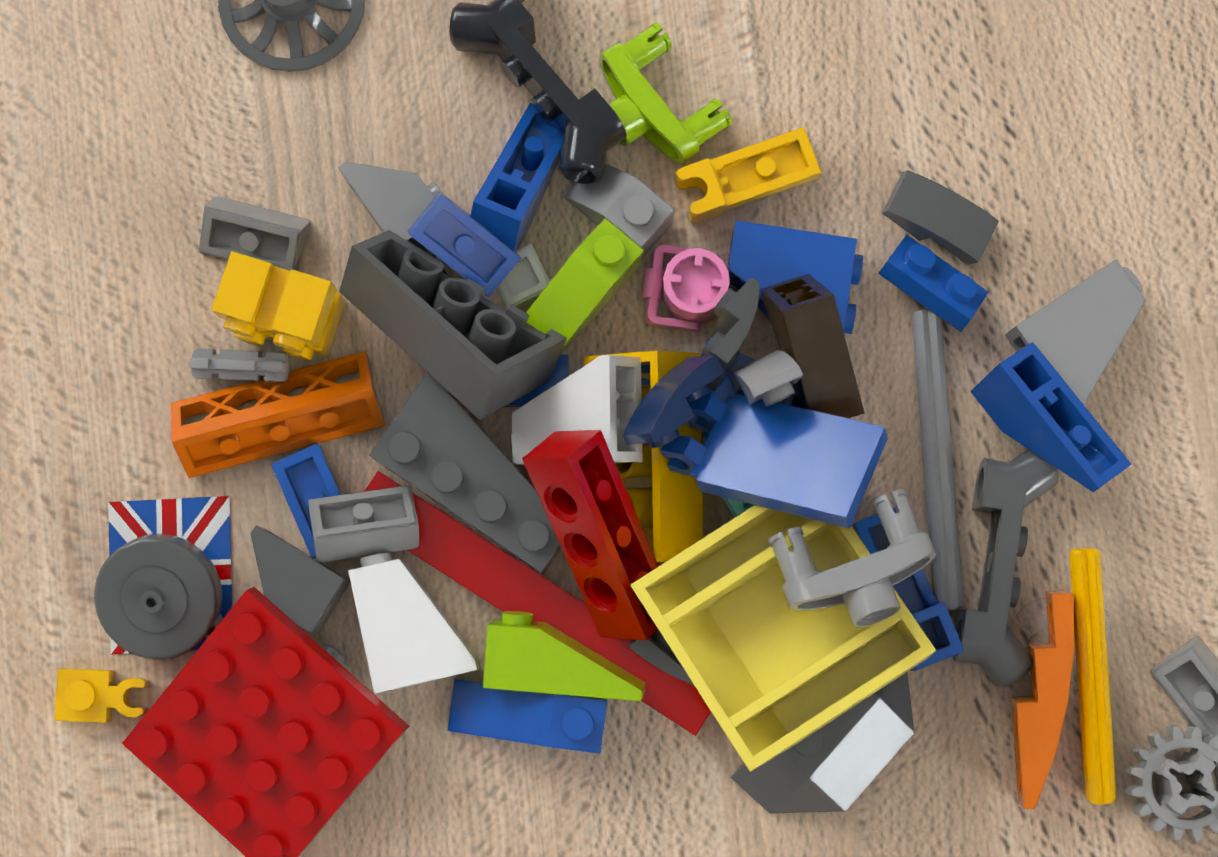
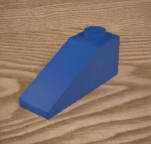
M532 103L528 105L475 197L470 215L515 252H517L532 224L559 163L564 132L555 121L547 123L539 115Z
M1033 342L999 363L970 391L1003 433L1093 493L1132 465Z
M454 679L447 731L600 754L607 699L483 688V683Z

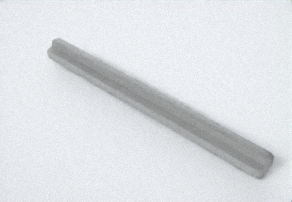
M923 309L913 314L912 324L928 534L936 552L935 558L931 561L932 586L935 597L939 602L945 603L947 610H959L964 605L942 318L929 309Z

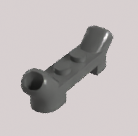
M1026 449L1010 462L983 458L975 483L972 510L991 513L979 604L977 611L971 609L957 610L954 626L964 652L952 656L953 660L979 664L994 686L1007 687L1015 683L1032 669L1033 659L1007 625L1009 608L1017 606L1020 595L1021 581L1019 577H1014L1016 559L1017 557H1023L1027 546L1028 529L1025 526H1021L1023 510L1056 486L1059 480L1058 469L1029 449Z

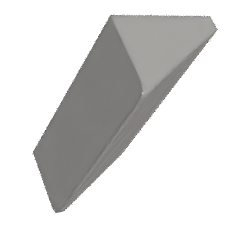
M215 197L204 206L199 253L228 260L231 251L269 262L273 266L282 269L298 271L309 232L310 220L223 197Z
M411 485L308 500L315 554L318 562L415 549L420 545L419 524Z
M1197 635L1152 668L1150 672L1193 727L1201 728L1203 739L1209 734L1218 736V659Z

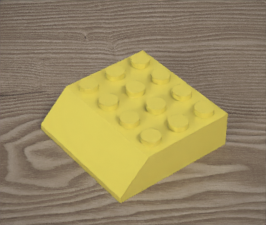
M757 505L752 506L630 584L749 772L796 745L928 659L936 651L895 589L894 592L901 607L900 611L883 621L863 627H855L845 604L807 611L790 609L782 589L783 584L786 582L773 548L769 544V539L773 535L782 532L789 551L793 552L787 529L801 527L804 533L803 537L817 571H827L870 555V552L852 526L848 529Z

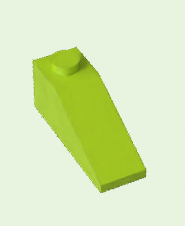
M605 218L572 253L526 313L529 315L527 323L544 334L553 329L566 337L562 354L635 274L644 250Z
M504 611L502 612V619L495 618L487 625L483 688L641 701L645 694L646 682L550 624L534 622L533 613Z

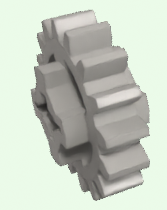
M1172 725L1166 726V739L1158 733L1151 732L1147 734L1151 748L1146 750L1134 747L1132 752L1141 761L1138 767L1125 766L1124 771L1136 777V784L1125 788V794L1139 797L1141 800L1132 809L1134 814L1141 817L1151 814L1152 816L1148 821L1147 827L1155 832H1160L1167 825V837L1180 841L1184 829L1189 839L1194 841H1202L1203 827L1209 832L1218 834V736L1209 734L1201 741V728L1188 726L1183 737L1179 726ZM1191 748L1190 752H1184L1182 757L1177 760L1168 759L1164 756L1174 749ZM1213 770L1216 778V790L1214 789L1211 775ZM1169 771L1186 774L1185 780L1199 795L1181 791L1183 786L1177 781V777ZM1152 775L1155 777L1158 791L1155 797L1152 790ZM1199 806L1204 809L1195 816L1177 818L1179 814L1184 815L1188 807Z

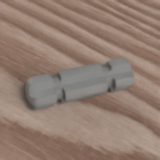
M196 349L193 351L189 362L192 376L196 379L213 380L215 375H218L219 380L259 382L261 377H264L265 382L282 383L287 380L290 372L289 357L284 352H266V356H262L261 351L220 350L219 355H217L215 349Z

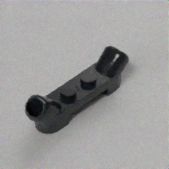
M493 0L487 5L458 3L452 9L449 25L450 41L456 50L497 54L503 61L501 66L509 80L517 88L524 85L533 96L531 98L532 103L539 115L547 123L554 120L561 128L564 135L559 169L566 179L575 183L591 184L602 178L607 151L626 139L627 136L621 120L612 107L595 88L581 99H578L532 46L536 42L533 16L519 0Z

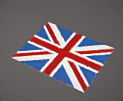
M230 496L108 502L109 556L124 544L140 536L169 534L193 543L212 561L221 581L223 600L218 621L209 633L210 635L232 608ZM209 635L192 650H198ZM110 638L111 655L131 654Z

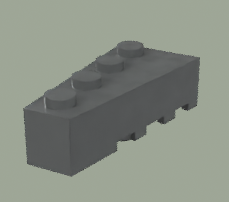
M390 230L353 245L339 292L479 420L550 381L566 342V337L553 329H550L546 334L527 323L529 318L527 313L514 305L505 310L483 296L484 287L469 278L464 280L447 275L443 272L445 265L443 262Z
M427 372L369 456L544 575L561 550V546L537 491L448 391Z

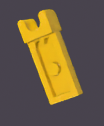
M802 127L711 160L707 158L679 168L675 172L674 179L678 189L684 190L696 187L704 192V198L690 205V213L688 215L691 223H699L722 215L724 211L818 179L822 172L805 128Z

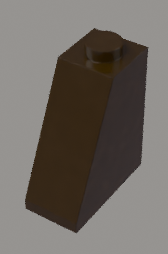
M810 274L760 289L780 350L792 357L803 373L798 383L792 385L799 407L848 419L865 414L834 294Z

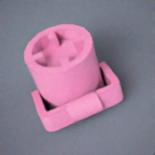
M669 245L658 246L651 253L649 268L644 269L641 299L645 300V322L653 327L700 332V324H704L716 317L713 314L714 309L723 295L729 290V271L723 260L712 251L702 248L688 249ZM663 256L672 258L667 264L665 273L662 270ZM662 287L664 304L669 313L676 319L657 316L658 302L661 301Z

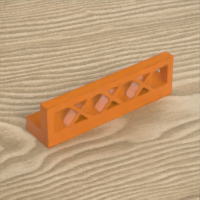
M366 351L292 370L289 372L287 380L282 383L265 382L264 378H262L259 382L251 381L171 403V442L188 478L385 426L383 411L374 388L371 364ZM355 372L360 374L359 379L340 384L335 383L341 376ZM303 386L308 387L302 394L292 397L286 396L292 389ZM254 399L259 400L253 407L237 410L243 402ZM205 412L210 413L202 421L186 425V417Z

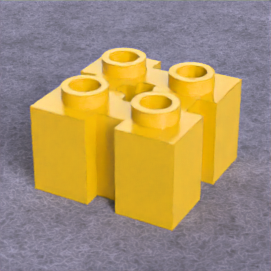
M231 251L211 311L219 318L225 319L223 328L235 333L234 337L236 339L263 347L265 339L273 340L272 343L282 347V352L287 355L311 361L313 354L328 358L346 301L341 294L336 293L337 289L331 281L292 269L290 271L273 266L269 262Z

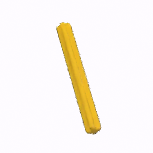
M1079 547L1070 551L1069 560L1071 590L1074 593V634L1085 797L1091 804L1106 805L1114 803L1117 795L1101 553L1093 547Z

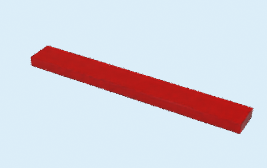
M377 471L364 492L401 487V485L380 471ZM412 493L419 524L420 545L415 549L407 551L502 612L521 611L533 613L534 622L550 624L646 682L645 694L641 701L696 736L711 711L694 685L660 670L629 648L630 639L600 637L589 609L584 602Z

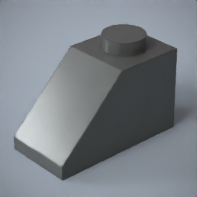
M256 525L250 535L264 596L303 631L307 630L310 633L319 634L351 583L350 580L269 530Z

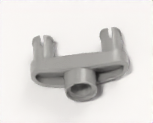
M904 489L891 491L893 497L891 502L896 514L891 507L887 494L877 497L872 502L890 543L887 549L823 572L816 570L801 527L787 529L793 552L789 551L782 532L773 535L769 539V544L773 548L786 582L783 584L782 589L790 609L807 611L845 604L855 627L878 623L900 611L901 607L892 586L924 568L936 556L927 532L920 531Z

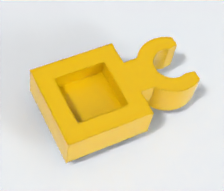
M58 668L54 721L107 723L111 722L112 708H116L120 714L126 717L144 716L148 712V708L132 706L128 696L135 687H150V681L145 678L136 677L127 678L118 685H114L115 670Z

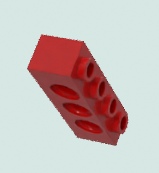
M555 431L522 458L600 637L647 641L658 628L630 584L656 569L658 564L602 431Z

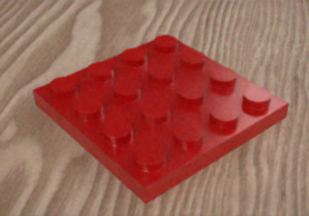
M252 587L244 592L122 744L245 857H299L410 726L258 589Z

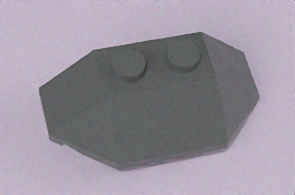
M908 672L753 771L749 772L743 762L730 778L769 813L846 812L914 734Z

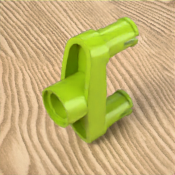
M654 22L649 28L624 45L616 43L600 54V63L605 79L616 98L609 105L618 115L627 134L626 139L619 144L627 146L643 135L671 161L682 164L700 151L699 146L724 128L731 126L732 117L726 108L721 112L718 111L722 108L723 104L717 98L712 99L706 106L684 121L674 116L639 71L672 49L669 36L666 32L659 36L658 34L662 32L663 28Z

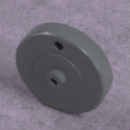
M169 534L140 536L118 548L102 565L94 590L96 613L109 637L131 654L158 660L183 655L202 642L217 623L223 600L218 572L208 556L188 540Z

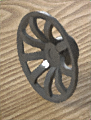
M218 0V11L223 28L235 47L244 56L258 65L272 70L287 72L309 70L323 65L338 56L351 43L359 30L365 7V0H255L245 7L231 10L230 0ZM316 5L337 11H351L348 22L340 35L335 33L314 10ZM266 12L264 26L257 39L250 45L240 34L235 23L251 20ZM303 19L329 44L319 52L305 57L299 21ZM280 22L286 25L290 45V58L274 57L263 53L272 42Z

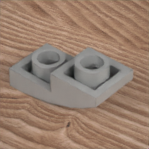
M777 350L729 372L728 375L736 392L743 390L749 404L763 399L767 407L795 394L792 385L798 383L803 373L792 357L784 351Z

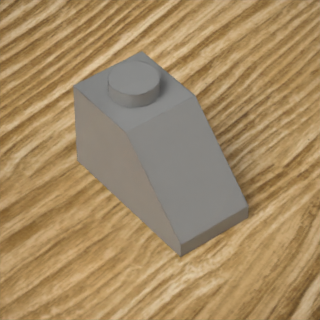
M345 162L338 167L345 181L382 232L390 230L416 247L422 246V244L408 234V229L438 192L441 191L435 182L426 186L417 173Z
M606 163L602 178L591 184L576 183L565 195L567 201L597 226L606 218L644 250L641 260L673 224L675 209L639 179Z

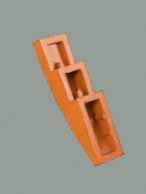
M1067 590L1045 591L1049 643L1028 644L1029 655L1033 659L1032 669L1030 670L1032 696L1011 697L1018 801L1024 810L1035 809L1056 755L1068 706L1074 655V593Z

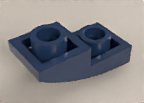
M717 354L689 357L663 376L647 393L630 418L622 435L626 444H649L651 448H657L676 439L680 435L677 428L695 417L688 403L706 395L710 391L708 383L725 373Z

